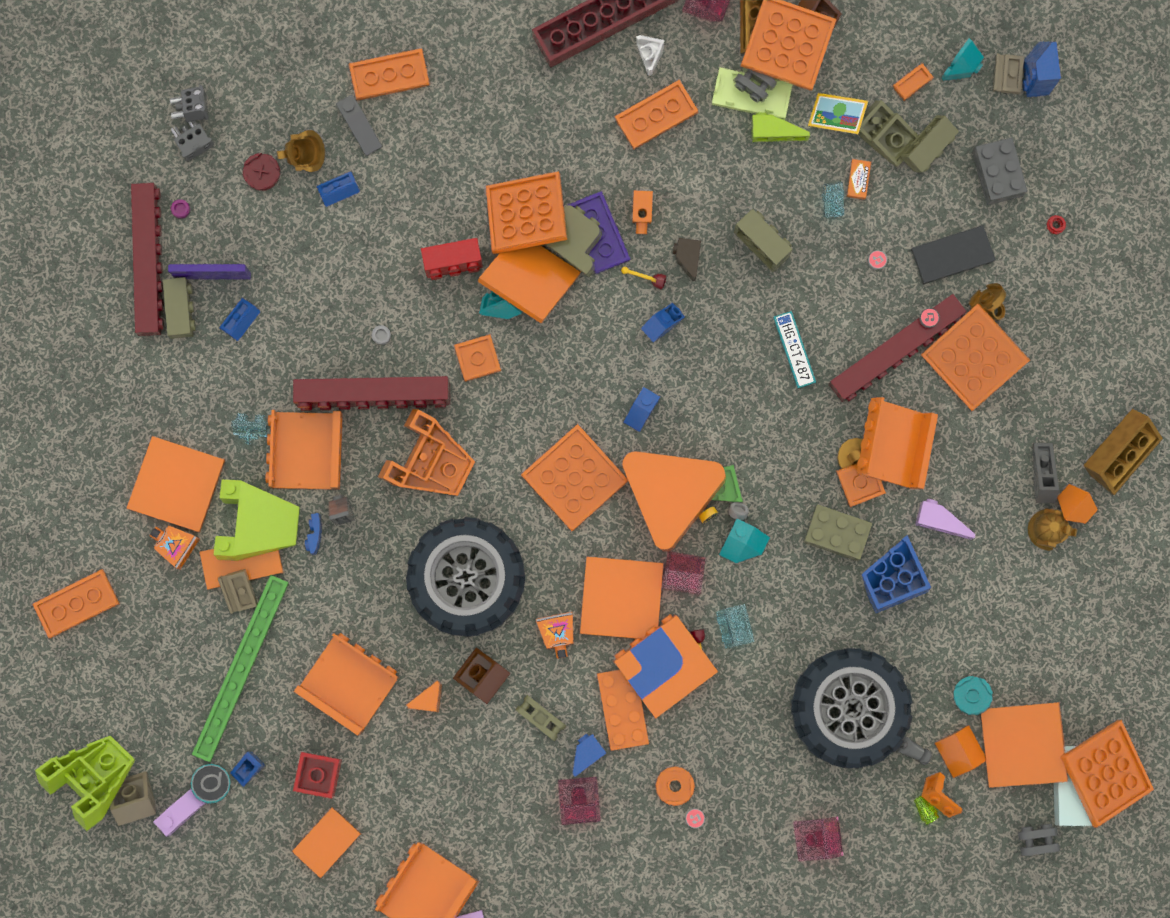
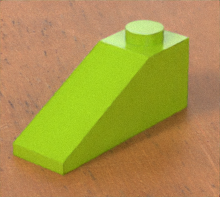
M759 112L752 116V142L809 140V131L774 115Z

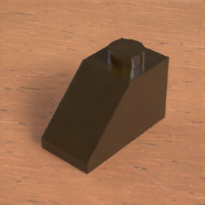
M678 238V243H674L672 254H676L675 260L692 281H696L701 240Z

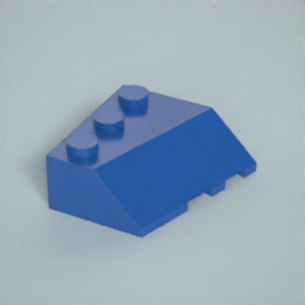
M1038 42L1024 59L1025 80H1023L1022 86L1023 91H1026L1027 97L1050 95L1060 81L1057 42Z
M908 535L862 573L866 593L875 614L928 593L931 589Z

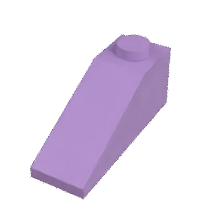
M927 499L921 502L915 525L970 540L975 538V533L946 508L938 505V501Z
M190 789L165 810L154 823L165 836H171L205 802L195 798Z

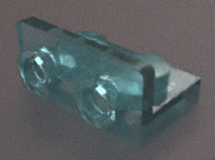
M745 604L716 612L717 622L722 633V641L726 649L755 642Z

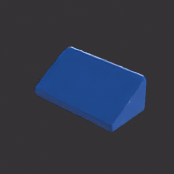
M351 171L317 186L326 207L360 192Z
M242 298L219 328L236 341H239L259 315L260 310Z

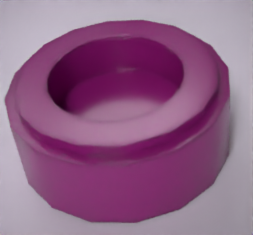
M178 199L172 203L171 212L176 218L183 219L189 215L190 206L185 200Z

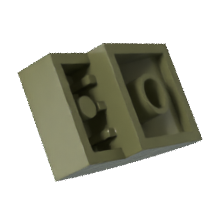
M882 100L875 101L865 112L858 133L868 145L896 167L903 162L900 155L918 136L898 113H894Z

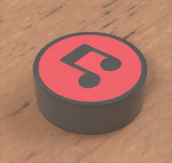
M927 308L920 314L919 321L922 326L932 328L939 322V314L935 309Z

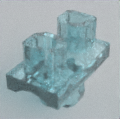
M843 182L823 184L824 217L844 216Z
M238 413L235 421L232 420L233 434L239 435L240 439H245L247 445L251 444L252 439L258 440L259 436L267 437L268 435L265 415H255L254 422H249L248 415Z

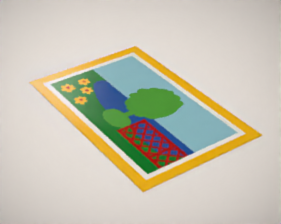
M818 93L808 126L858 134L868 101Z

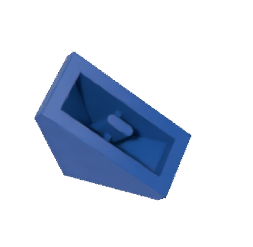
M247 752L230 774L244 787L265 764L253 752Z

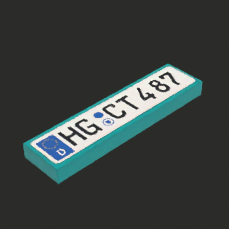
M792 311L774 316L773 319L797 389L815 384L816 380Z

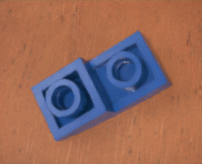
M319 513L311 514L312 519L309 520L310 530L314 531V533L308 534V540H305L306 551H310L312 555L317 554L321 541L322 521Z

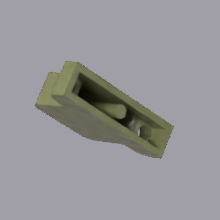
M567 205L564 206L567 240L545 245L589 278L595 270V260L588 254L602 237V232L598 227L600 223L593 217L588 219L584 216L585 212L580 207L576 206L574 208Z

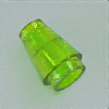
M922 796L913 800L921 821L925 822L926 825L940 818L936 808Z

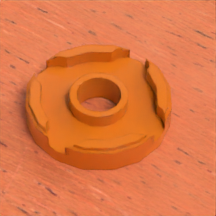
M681 767L666 768L657 778V794L668 805H682L694 793V780L690 773ZM673 780H677L681 784V788L677 792L670 790L669 785Z

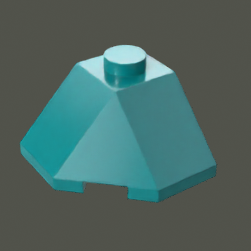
M971 39L966 41L955 56L951 66L947 68L941 78L943 81L968 78L973 73L977 74L983 66L981 62L984 56Z
M492 291L490 294L487 292L483 296L479 314L510 319L522 314V311Z
M736 519L719 555L734 563L762 555L770 537L754 526Z

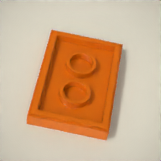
M332 807L292 852L315 874L322 878L361 833Z

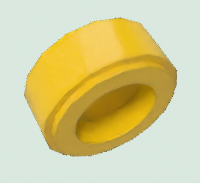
M710 507L699 515V519L702 523H706L715 517L718 511L715 507Z

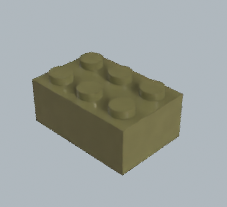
M752 209L736 224L734 234L772 272H775L790 257L793 250L791 248L792 245L786 238L782 239L778 235V230L772 224L768 225L764 221L765 217L759 211L755 212Z
M817 504L803 543L859 561L872 523Z

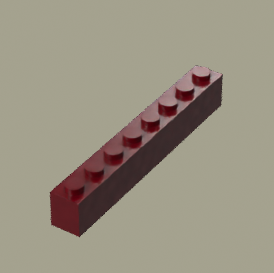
M154 183L131 184L135 333L138 336L161 335V330L164 329V319L161 318L164 303L163 299L160 300V292H163V282L160 281L163 266L162 262H159V255H162V245L159 244L162 229L161 225H158V218H161V208L158 207L161 193Z
M950 295L933 307L939 314V322L936 326L926 328L921 325L918 318L831 380L829 386L840 401H851L857 396L856 392L861 388L863 391L873 385L871 381L875 378H878V380L882 379L888 374L887 370L893 367L896 369L903 363V358L906 356L911 358L919 352L917 348L922 345L924 347L928 346L934 341V336L937 334L942 336L949 330V325L952 323L956 324L967 311L955 295Z

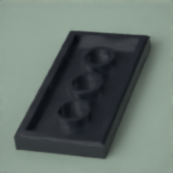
M983 225L911 248L923 285L996 261Z

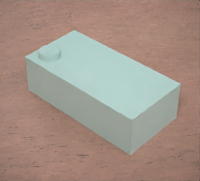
M1065 746V753L1076 746ZM1069 775L1068 782L1053 783L1055 825L1092 826Z

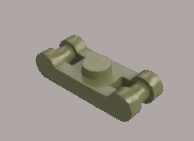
M526 695L525 701L521 706L518 705L515 710L555 741L558 738V733L561 729L564 730L566 725ZM530 706H533L535 710L530 715L526 711ZM550 721L555 724L551 731L547 728Z

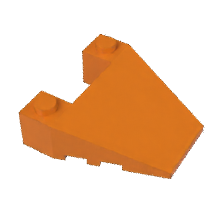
M412 409L404 426L420 434L404 467L393 461L386 460L378 477L398 487L458 496L475 461L440 426L435 418L418 409Z

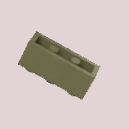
M936 115L900 157L913 172L923 173L930 168L934 159L942 155L943 149L955 140V136L959 131L946 116Z
M186 277L164 279L163 289L167 336L170 339L194 337L193 331H196L195 320H192L194 303L190 301V294H193L192 283H189Z

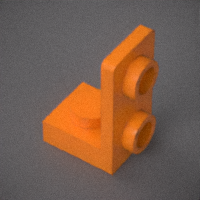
M939 772L926 778L921 796L950 818L962 813V808L941 792L944 787L945 776Z

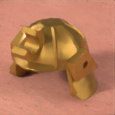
M313 130L290 135L291 139L285 144V150L277 151L278 159L286 158L287 162L293 165L296 171H318L325 159L323 140Z
M1056 509L1040 510L1031 517L1028 523V535L1032 543L1038 548L1047 551L1056 548V544L1064 542L1069 536L1076 537L1078 530L1072 528L1068 521L1064 519L1062 511Z

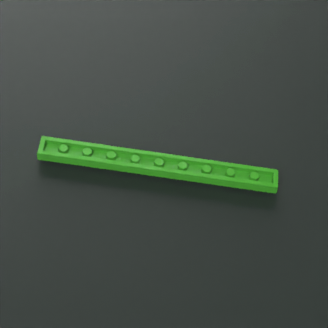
M270 575L192 755L208 762L212 761L289 582Z

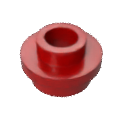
M1054 215L1047 221V229L1052 234H1060L1066 228V222L1061 216ZM1057 222L1059 228H1054L1053 223Z

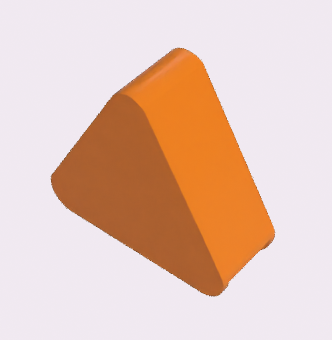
M630 452L623 459V469L653 541L662 551H671L675 548L726 480L723 466L714 461L644 452Z

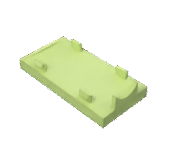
M719 68L712 105L753 114L765 112L767 115H774L785 120L793 84L774 79L777 82L773 90L766 89L768 97L764 102L759 101L757 103L750 98V94L746 91L741 92L734 86V78L737 74L744 75V72ZM753 78L750 79L756 85L760 86V83H758L756 80H754Z

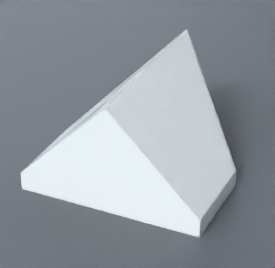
M639 35L636 36V44L647 74L651 76L663 53L664 40Z

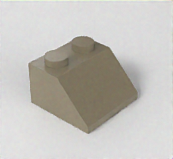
M146 771L126 777L111 803L110 811L118 826L156 814L155 799Z

